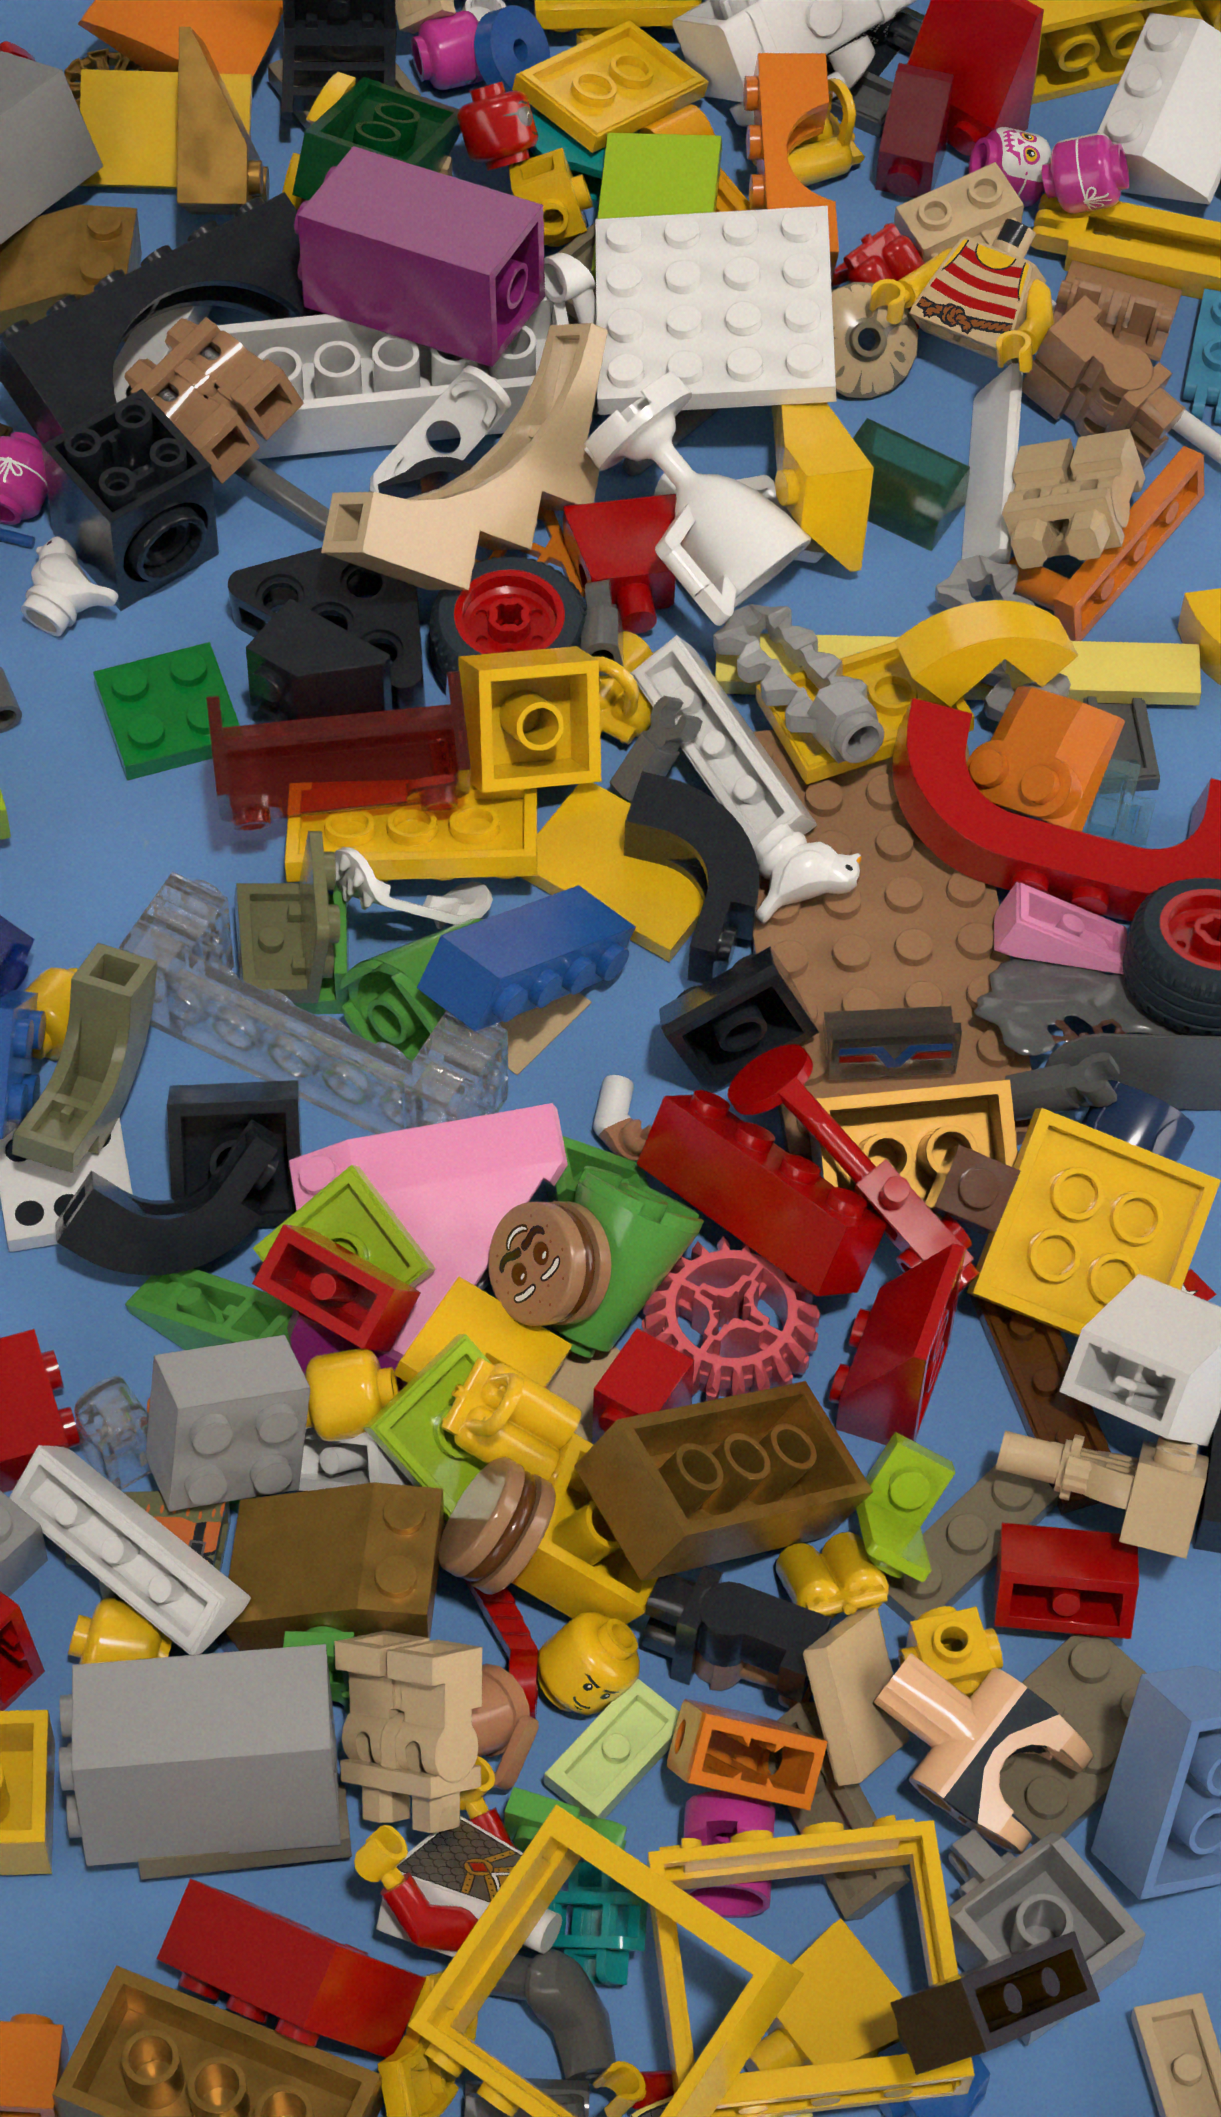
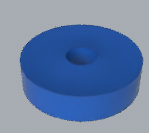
M517 5L506 6L490 11L480 19L474 37V51L479 71L487 85L503 81L505 92L513 91L512 88L517 73L550 58L549 45L544 30L533 14L525 8Z

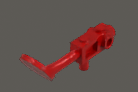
M796 1044L779 1046L761 1054L748 1063L735 1076L728 1089V1099L735 1110L743 1115H755L783 1104L856 1183L853 1192L859 1194L867 1201L866 1209L887 1223L884 1234L900 1250L901 1254L896 1260L904 1273L952 1243L966 1247L959 1293L980 1274L972 1264L974 1257L967 1251L972 1246V1241L960 1224L949 1215H945L940 1220L910 1187L909 1182L900 1176L886 1159L876 1167L806 1089L804 1084L812 1073L813 1061L804 1047Z

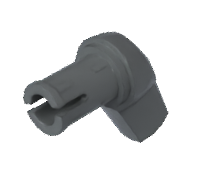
M550 1948L545 1954L539 1953L534 1958L516 1955L490 1995L526 2000L536 2017L553 2032L566 2080L589 2081V2084H593L612 2063L616 2062L609 2013L591 1980L581 1965L574 1958L563 1952Z

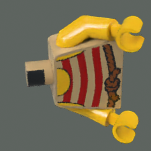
M1007 218L1004 219L992 246L964 236L957 241L953 248L945 249L898 281L894 279L879 280L872 286L869 310L873 312L880 306H888L886 320L889 323H900L903 319L904 308L912 307L909 314L924 332L997 361L999 368H1003L1004 364L1009 366L1012 363H1018L1019 370L1023 373H1029L1032 370V355L1038 351L1048 329L1054 324L1051 291L1046 285V279L1034 263L1024 259L1036 233L1028 226Z

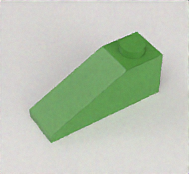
M197 1269L166 1275H151L125 1303V1306L132 1315L184 1350L285 1335L289 1342L287 1326L294 1311V1308L266 1292Z

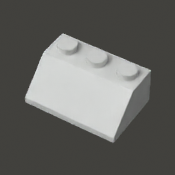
M1150 13L1097 132L1108 136L1113 144L1120 143L1124 149L1129 171V188L1121 190V192L1207 205L1211 204L1221 180V32L1202 19Z

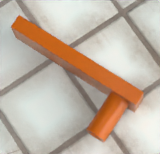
M1183 446L1130 508L1128 524L1122 528L1125 535L1122 547L1103 549L1100 558L1086 560L1071 578H1067L1043 566L1022 569L1018 566L1015 556L1012 557L1007 564H1016L1019 571L1014 593L1054 611V616L1060 620L1070 640L1082 641L1205 495L1204 454Z

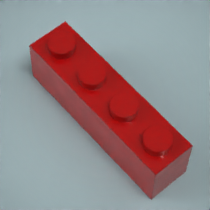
M696 1090L693 1095L664 1096L637 1165L816 1296L857 1293L887 1226L886 1222L866 1209L867 1201L859 1194L845 1188L835 1187L820 1176L821 1169L814 1162L798 1155L789 1154L774 1143L775 1136L769 1130L754 1123L744 1122L729 1111L730 1104L724 1098L704 1090Z

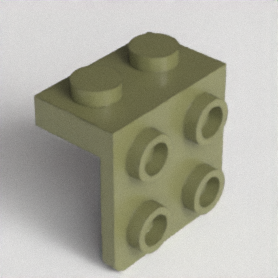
M308 831L299 883H236L234 903L242 1004L318 1003L322 978L333 977V943H339L340 909L339 905H329L328 890H334L336 862L334 852H324L322 831Z

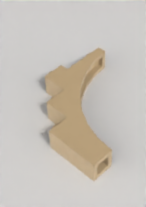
M593 323L550 325L538 371L521 409L498 443L470 470L441 488L407 499L377 492L332 493L321 553L426 590H469L472 570L475 565L477 545L489 550H531L539 506L550 511H563V506L594 503L600 470L584 450L586 448L584 443L588 439L608 330Z

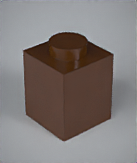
M962 1145L948 1148L925 1204L935 1215L942 1218L945 1215H949L961 1226L982 1235L994 1233L998 1228L1021 1170Z

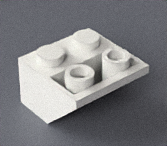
M1138 1274L1082 1328L1059 1392L1164 1438L1208 1446L1221 1410V1306L1148 1276Z

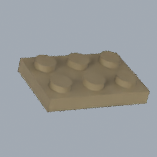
M1073 1634L1022 1682L1050 1704L1083 1738L1093 1753V1759L1083 1773L1071 1770L1055 1758L1049 1761L1038 1754L1021 1753L1009 1757L1005 1761L1000 1771L999 1787L1004 1801L1014 1811L1012 1817L1021 1823L1032 1835L1033 1840L1030 1842L1032 1845L1052 1831L1066 1838L1106 1799L1141 1674H1147L1107 1637Z

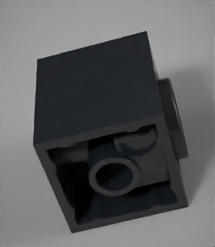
M143 389L41 445L55 537L58 536L67 540L76 552L78 563L98 586L110 588L118 594L115 605L120 611L219 555L211 464Z

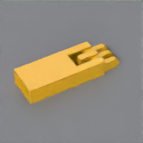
M1046 193L1041 196L1038 206L1039 211L1036 213L1034 228L1032 229L1036 235L1031 246L1038 250L1066 255L1065 271H1069L1071 262L1074 260L1182 290L1181 295L1202 299L1204 288L1221 291V222L1118 201L1112 207L1070 214L1063 210L1057 197L1048 199Z

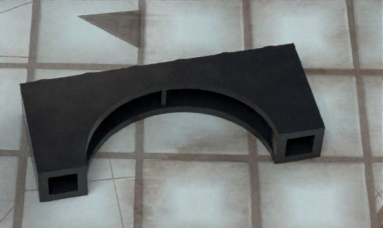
M285 192L264 202L262 197H256L241 206L234 213L233 219L219 226L216 221H210L195 230L188 237L187 243L174 250L169 245L162 246L150 253L141 262V267L128 274H125L122 269L116 270L100 280L95 285L94 292L80 299L75 294L68 295L51 306L46 312V317L32 324L27 319L18 321L0 334V382L43 444L117 403L113 385V366L118 346L133 330L155 316L178 308L204 305L236 309L258 317L263 321L325 314L304 307L303 284L298 278V265L301 258L299 235L294 230L297 209Z

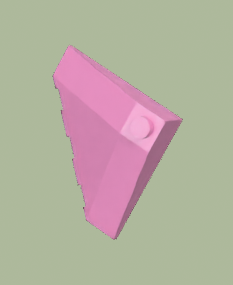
M553 1103L348 1139L289 1160L296 1210L300 1209L349 1166H359L436 1268L433 1273L414 1288L421 1292L391 1348L404 1355L458 1276L475 1286L477 1285L489 1266L491 1240L496 1227L505 1214L515 1206L529 1202L543 1180L555 1186L568 1166L558 1110ZM402 1380L398 1384V1391L402 1390L408 1383Z

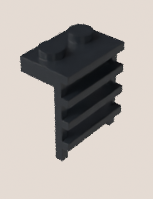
M282 0L284 19L282 120H293V111H310L321 90L324 88L294 86H325L329 79L337 72L355 77V84L363 77L392 87L396 86V0ZM295 61H384V62H295Z

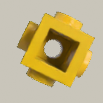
M563 148L508 165L511 189L514 196L543 205L544 245L550 247L562 246L573 241L578 234L587 231L584 210L593 207L591 196L583 174L575 177L572 176Z
M943 1606L923 1613L917 1620L910 1621L906 1648L899 1649L898 1651L900 1666L912 1653L969 1698L992 1668L1002 1669L1003 1667L1002 1651L997 1634L993 1628L984 1630L977 1606L958 1611L954 1607Z

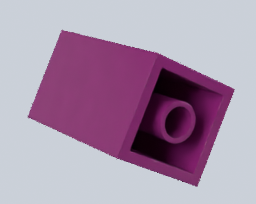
M353 146L338 166H333L329 169L321 187L309 201H304L297 211L294 230L299 235L301 257L298 265V278L303 284L304 307L493 367L545 297L542 204Z

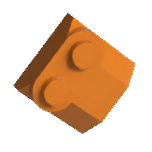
M1018 686L991 740L981 744L972 752L966 763L972 781L979 791L1001 809L1082 832L1125 720L1074 699L1034 687Z

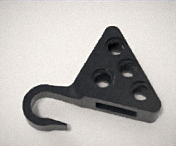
M452 457L425 459L414 464L406 472L379 483L378 491L382 494L407 499L439 489L470 470L473 466L463 460ZM322 547L239 569L231 574L228 579V591L233 621L238 629L255 637L266 623L272 619L276 611L280 610L290 598L390 655L393 717L403 721H411L424 713L426 702L418 586L321 553ZM363 595H374L368 598H360Z

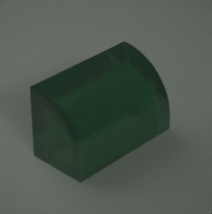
M867 418L853 438L874 467L867 521L932 552L966 504L970 467Z

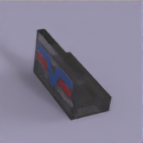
M951 1006L824 1012L823 1033L828 1080L956 1074L962 1029L961 1022L953 1023Z

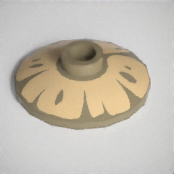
M852 282L832 290L836 392L845 397L873 398L891 391L908 376L917 356L918 330L914 319L909 314V308H904L903 319L898 324H891L886 320L888 309L886 305L878 307L873 312L869 310L871 290L875 283ZM865 328L871 330L876 337V343L869 351L862 349L858 342V336Z

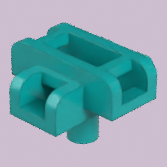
M579 1861L569 1875L568 1891H559L548 1909L560 1914L562 1917L559 1934L551 1949H564L565 1954L574 1958L581 1965L592 1984L627 1985L629 1951H645L648 1902L588 1861ZM567 1906H573L571 1935H565Z

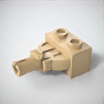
M994 162L895 208L894 225L901 235H906L911 239L926 263L945 249L953 248L957 241L964 236L992 246L1004 219L1022 222L1024 204L997 163Z
M1005 1430L996 1470L1055 1484L1054 1491L1060 1493V1499L1069 1501L1071 1492H1075L1099 1502L1125 1509L1126 1514L1119 1542L1187 1558L1209 1463V1457L1197 1454L1199 1447L1197 1444L1159 1436L1157 1444L1143 1441L1140 1457L1136 1458L1118 1453L1082 1448L1085 1437L1076 1434L1073 1441L1066 1439V1443L1061 1444Z

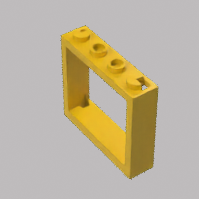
M556 1804L408 2026L431 2042L424 2054L430 2057L434 2063L455 2077H459L464 2068H467L483 2080L476 2093L510 2117H514L519 2108H522L532 2117H578L464 2035V2032L582 1857L753 1975L660 2116L711 2117L804 1973Z
M889 1815L875 1820L872 1823L873 1827L844 1830V1825L838 1822H823L805 1827L801 1831L802 1835L773 1838L771 1831L751 1830L732 1836L730 1839L731 1843L702 1846V1842L699 1839L681 1838V1845L659 1847L660 1851L648 1852L646 1866L681 1890L910 1864L928 1985L931 1986L958 1975L934 1820L915 1822V1819L896 1821L895 1815ZM650 1905L675 2094L695 2064L677 1923ZM909 2054L739 2073L711 2117H774L968 2094L975 2076L972 2057L918 2075L915 2073Z

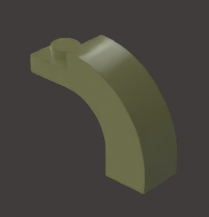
M97 943L71 978L68 1027L59 1060L45 1090L14 1132L12 1154L70 1173L74 1172L87 1152L99 1154L124 1107L142 1057L153 1010L157 974L156 960L101 943Z

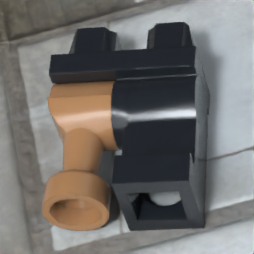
M705 1565L696 1583L674 1574L658 1577L646 1604L645 1615L650 1616L643 1633L642 1646L673 1658L670 1678L690 1685L695 1672L700 1679L711 1684L710 1690L718 1691L734 1686L740 1679L776 1689L775 1693L779 1694L778 1701L780 1705L791 1709L797 1703L810 1701L813 1692L803 1653L805 1649L829 1631L831 1617L741 1583L722 1582L723 1573Z

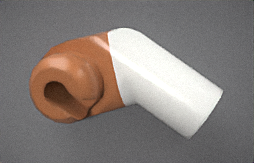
M620 1075L606 1076L602 1082L593 1129L614 1154L637 1161L651 1126L648 1125L642 1129V1121L640 1119L633 1120L628 1115L634 1090L633 1082Z

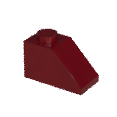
M903 63L898 64L879 148L875 190L911 198H917L934 190L946 153L954 82L953 74Z

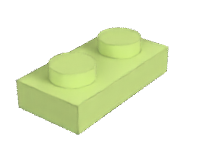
M637 1679L626 1692L605 1708L544 1773V1784L568 1804L580 1807V1814L590 1819H605L670 1749L679 1711L641 1680Z

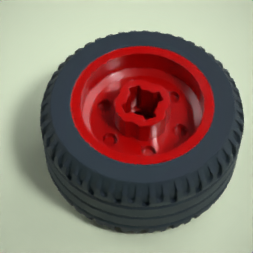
M501 556V558L491 557L489 560L483 559L480 563L475 562L469 590L442 589L439 591L432 606L429 623L430 656L438 680L444 689L449 692L450 696L456 698L460 703L458 656L574 646L581 649V632L584 628L585 616L587 615V612H585L587 607L583 597L566 575H563L559 570H554V567L551 565L546 566L544 562H536L532 558L529 560L526 557Z
M1215 878L1178 880L1168 883L1166 886H1161L1158 890H1154L1148 895L1134 915L1123 956L1125 984L1132 998L1137 1001V1004L1146 1013L1151 1015L1152 1018L1165 1026L1192 1036H1221V879Z

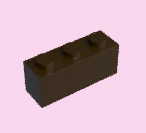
M1073 1931L1003 1955L890 2002L897 2021L899 2040L908 2052L915 2073L918 2075L988 2052L1098 2003L1100 1998L1076 1933Z

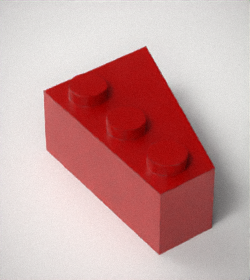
M191 1878L156 1958L182 1971L178 1985L214 2000H218L221 1990L231 1995L226 2008L265 2024L270 2013L279 2017L275 2031L291 2039L315 2047L319 2036L322 2035L385 2058L394 2054L399 2046L426 1981L425 1977L368 1956L367 1952L349 1944H341L311 1930L310 1927Z

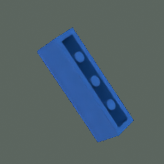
M578 885L441 935L417 989L476 1032L501 1021L508 1022L516 1015L536 1007L543 1008L551 1001L566 995L578 994L584 988L601 981L612 980L620 973L628 960L629 951L626 949V946L636 926Z

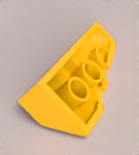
M827 402L772 405L777 465L775 491L779 503L782 506H786L804 532L850 572L860 571L862 568L874 467Z

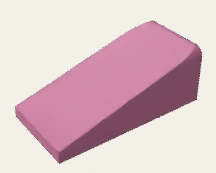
M1018 882L1012 887L995 913V951L1023 959L1123 974V956L1127 944V928L1123 925Z

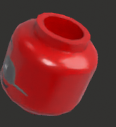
M503 81L471 90L470 94L473 102L462 106L457 114L469 158L476 163L485 162L487 171L529 159L528 149L536 145L538 133L527 96L517 90L505 92Z

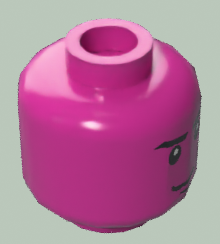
M459 11L451 16L429 19L420 25L418 36L411 38V49L416 71L421 81L429 80L434 88L448 90L484 80L479 71L474 51V37L479 21L473 13Z

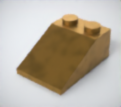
M179 27L177 203L190 214L234 215L241 206L256 197H262L264 201L269 200L268 166H263L262 160H260L205 42L191 27Z
M94 205L73 206L36 217L0 244V334L18 321L27 319L32 324L46 317L48 309L68 295L75 294L80 299L94 292L95 285L116 270L122 269L125 274H128L138 269L141 263L142 251L137 208ZM130 334L122 342H126Z
M372 1482L240 1500L228 1578L251 1597V1600L244 1611L224 1631L284 1636L285 1631L306 1632L313 1627L326 1626L336 1628L342 1632H354L355 1637L381 1631H390L429 1638L430 1641L439 1571L438 1551L444 1531L443 1489Z

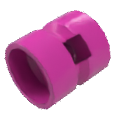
M726 1791L704 1792L692 1796L686 1801L683 1838L699 1839L702 1842V1846L731 1843L730 1839L732 1836L751 1830L771 1831L774 1838L775 1807L766 1800ZM772 1880L686 1889L683 1891L723 1918L750 1917L761 1914L770 1908Z

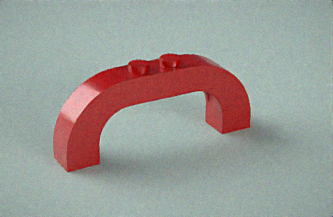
M912 698L898 727L892 764L895 792L904 816L915 834L938 858L960 873L977 881L1011 890L1016 882L1023 883L1099 916L1104 915L1126 921H1132L1140 904L1154 890H1158L1161 886H1166V884L1178 880L1192 878L1221 879V780L1211 778L1193 806L1188 839L1175 846L1162 849L1136 847L1017 815L996 806L979 791L972 781L967 768L966 745L972 713Z

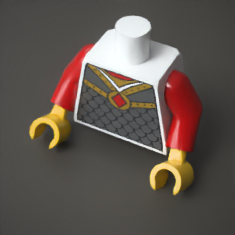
M477 1756L474 1765L481 1766V1787L460 1792V1810H466L470 1818L469 1820L460 1816L459 1827L432 1833L409 1852L401 1834L392 1826L382 1825L366 1839V1843L356 1852L354 1860L355 1869L361 1877L370 1882H379L381 1880L384 1885L380 1892L382 1902L376 1929L414 1943L420 1948L431 1949L451 1957L455 1956L523 1854L512 1843L496 1807L489 1810L482 1797L494 1786L495 1775L489 1763ZM547 1908L523 1945L542 1954L548 1952L559 1934L562 1923L561 1915Z

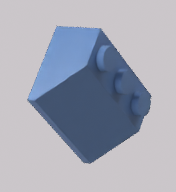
M1196 1665L1141 1674L1091 1852L1139 1900L1221 1884V1673Z

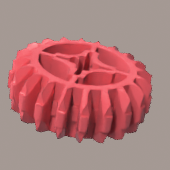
M724 1236L717 1243V1251L709 1253L697 1241L691 1251V1260L684 1257L679 1259L644 1305L643 1314L646 1316L641 1324L642 1331L695 1360L692 1396L699 1390L706 1393V1401L719 1399V1396L730 1397L769 1389L770 1386L774 1388L792 1384V1374L804 1375L809 1367L808 1354H813L818 1344V1333L815 1328L819 1326L820 1313L817 1305L812 1304L813 1293L763 1256L754 1254L755 1251L745 1243L742 1246V1251L730 1250V1244ZM760 1299L766 1302L778 1315L783 1326L782 1331L769 1325L770 1318L757 1310ZM679 1316L691 1321V1328L703 1336L701 1348L695 1346L682 1332L677 1321Z

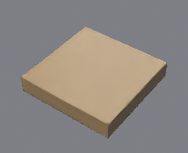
M877 1608L857 1610L855 1614L848 1615L805 1649L803 1653L824 1739L828 1741L827 1751L834 1779L838 1786L861 1783L910 1740L907 1728L874 1703L875 1699L893 1677Z

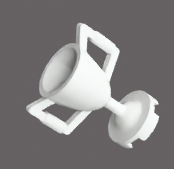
M672 371L640 391L643 396L628 406L623 412L620 413L616 410L586 440L584 443L586 448L584 450L600 471L614 466L624 458L634 461L651 459L657 463L675 485L677 490L675 519L655 546V551L715 625L721 626L733 615L735 607L771 581L793 560L817 563L827 551L804 532L786 506H782L779 503L775 491V482L769 476L760 475L735 480L718 474H699L692 470L672 444V437L676 431L675 416L689 402L692 392Z

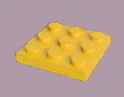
M1037 1108L1033 1113L1014 1164V1168L1021 1170L996 1232L988 1234L976 1266L980 1274L970 1283L967 1293L1079 1338L1082 1328L1138 1274L1148 1276L1181 1290L1221 1180L1044 1108Z

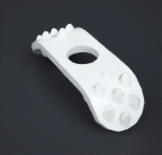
M467 366L378 466L370 478V491L379 493V483L406 472L414 464L425 459L452 457L464 460L511 406L509 396L497 383V379L489 376L477 367ZM444 420L451 422L459 430L461 440L459 447L455 451L444 454L435 451L430 446L427 432L430 425L436 421Z
M342 847L334 852L336 862L335 883L342 891L344 901L348 902L352 897L358 898L363 910H366L372 903L434 919L437 929H442L446 923L457 925L473 918L481 919L490 909L493 901L488 887L480 882L462 884L450 890L444 896L427 895L423 905L389 897L390 885L375 878L367 860L357 850L351 847Z

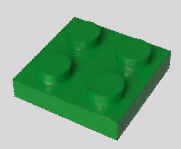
M210 642L93 672L95 688L127 781L245 750L244 736Z

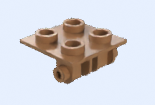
M1072 260L1065 281L1062 280L1056 300L1057 305L1053 313L1054 323L1086 295L1102 310L1097 321L1100 326L1122 345L1136 346L1145 352L1149 359L1160 362L1182 290Z

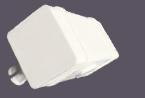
M706 0L674 19L672 24L687 65L709 81L705 96L743 102L745 76H754L758 53H826L827 55L877 24L882 25L893 19L897 12L917 0Z

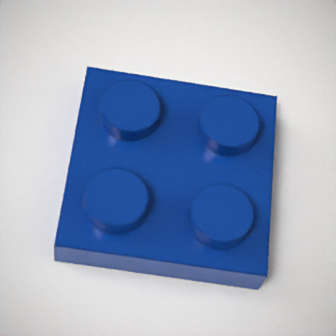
M12 990L0 998V1139L5 1138L21 1124L40 1095V1076L31 1074L33 1049L40 1050L43 1045L46 1014L45 1011L37 1010L38 993Z

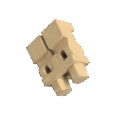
M1130 429L1081 436L1078 438L1075 451L1070 438L1019 447L1012 473L1015 488L1014 491L1009 493L1002 511L1018 566L1022 569L1041 567L1048 557L1068 554L1076 557L1079 561L1100 558L1103 549L1122 547L1125 537L1122 528L1126 527L1129 521V501L1131 495L1142 490L1146 479Z
M381 1631L334 1641L336 1669L349 1672L350 1713L347 1715L342 1732L343 1748L349 1759L340 1760L341 1781L362 1785L363 1819L378 1823H393L409 1819L410 1795H412L413 1830L438 1833L459 1827L460 1792L481 1787V1766L474 1765L478 1755V1738L472 1726V1709L482 1707V1647L437 1639L429 1641V1638L390 1631Z

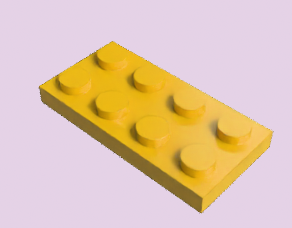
M469 782L290 787L285 851L286 882L300 881L308 831H322L324 852H335L342 847H351L357 850L367 860L375 878L382 882L399 879H436L445 881L454 878L497 877L511 879L517 876H537V788L482 793Z

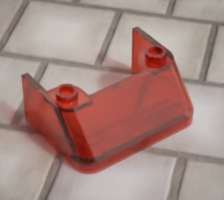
M460 671L447 672L445 705L223 727L219 696L206 697L220 819L233 822L234 830L257 831L266 829L271 826V820L418 804H421V810L425 812L447 811L458 807V798L469 794L471 765Z

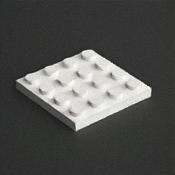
M828 206L595 219L596 325L608 330L597 386L599 415L613 414L616 410L620 413L623 412L628 406L643 396L640 392L643 388L672 371L692 392L691 399L682 410L837 402Z

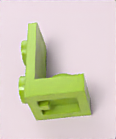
M897 1432L893 1434L865 1478L873 1493L866 1500H863L856 1510L869 1560L881 1571L893 1577L901 1578L904 1574H907L920 1582H925L932 1569L921 1525L956 1472L952 1461Z

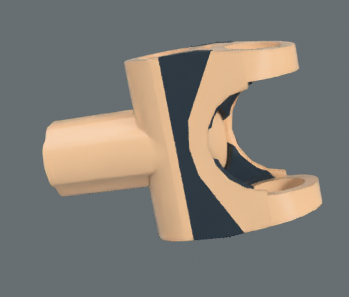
M910 1653L874 1701L876 1705L932 1747L910 1776V1783L925 1798L958 1824L970 1831L975 1829L984 1839L1012 1853L1022 1854L1033 1838L1029 1831L1012 1817L1014 1811L1008 1806L1002 1796L999 1787L1000 1771L1005 1761L1009 1757L1021 1753L1038 1754L1049 1761L1055 1758L1071 1770L1083 1773L1093 1759V1753L1083 1738L1050 1704L1016 1678L998 1668L991 1669L969 1698Z

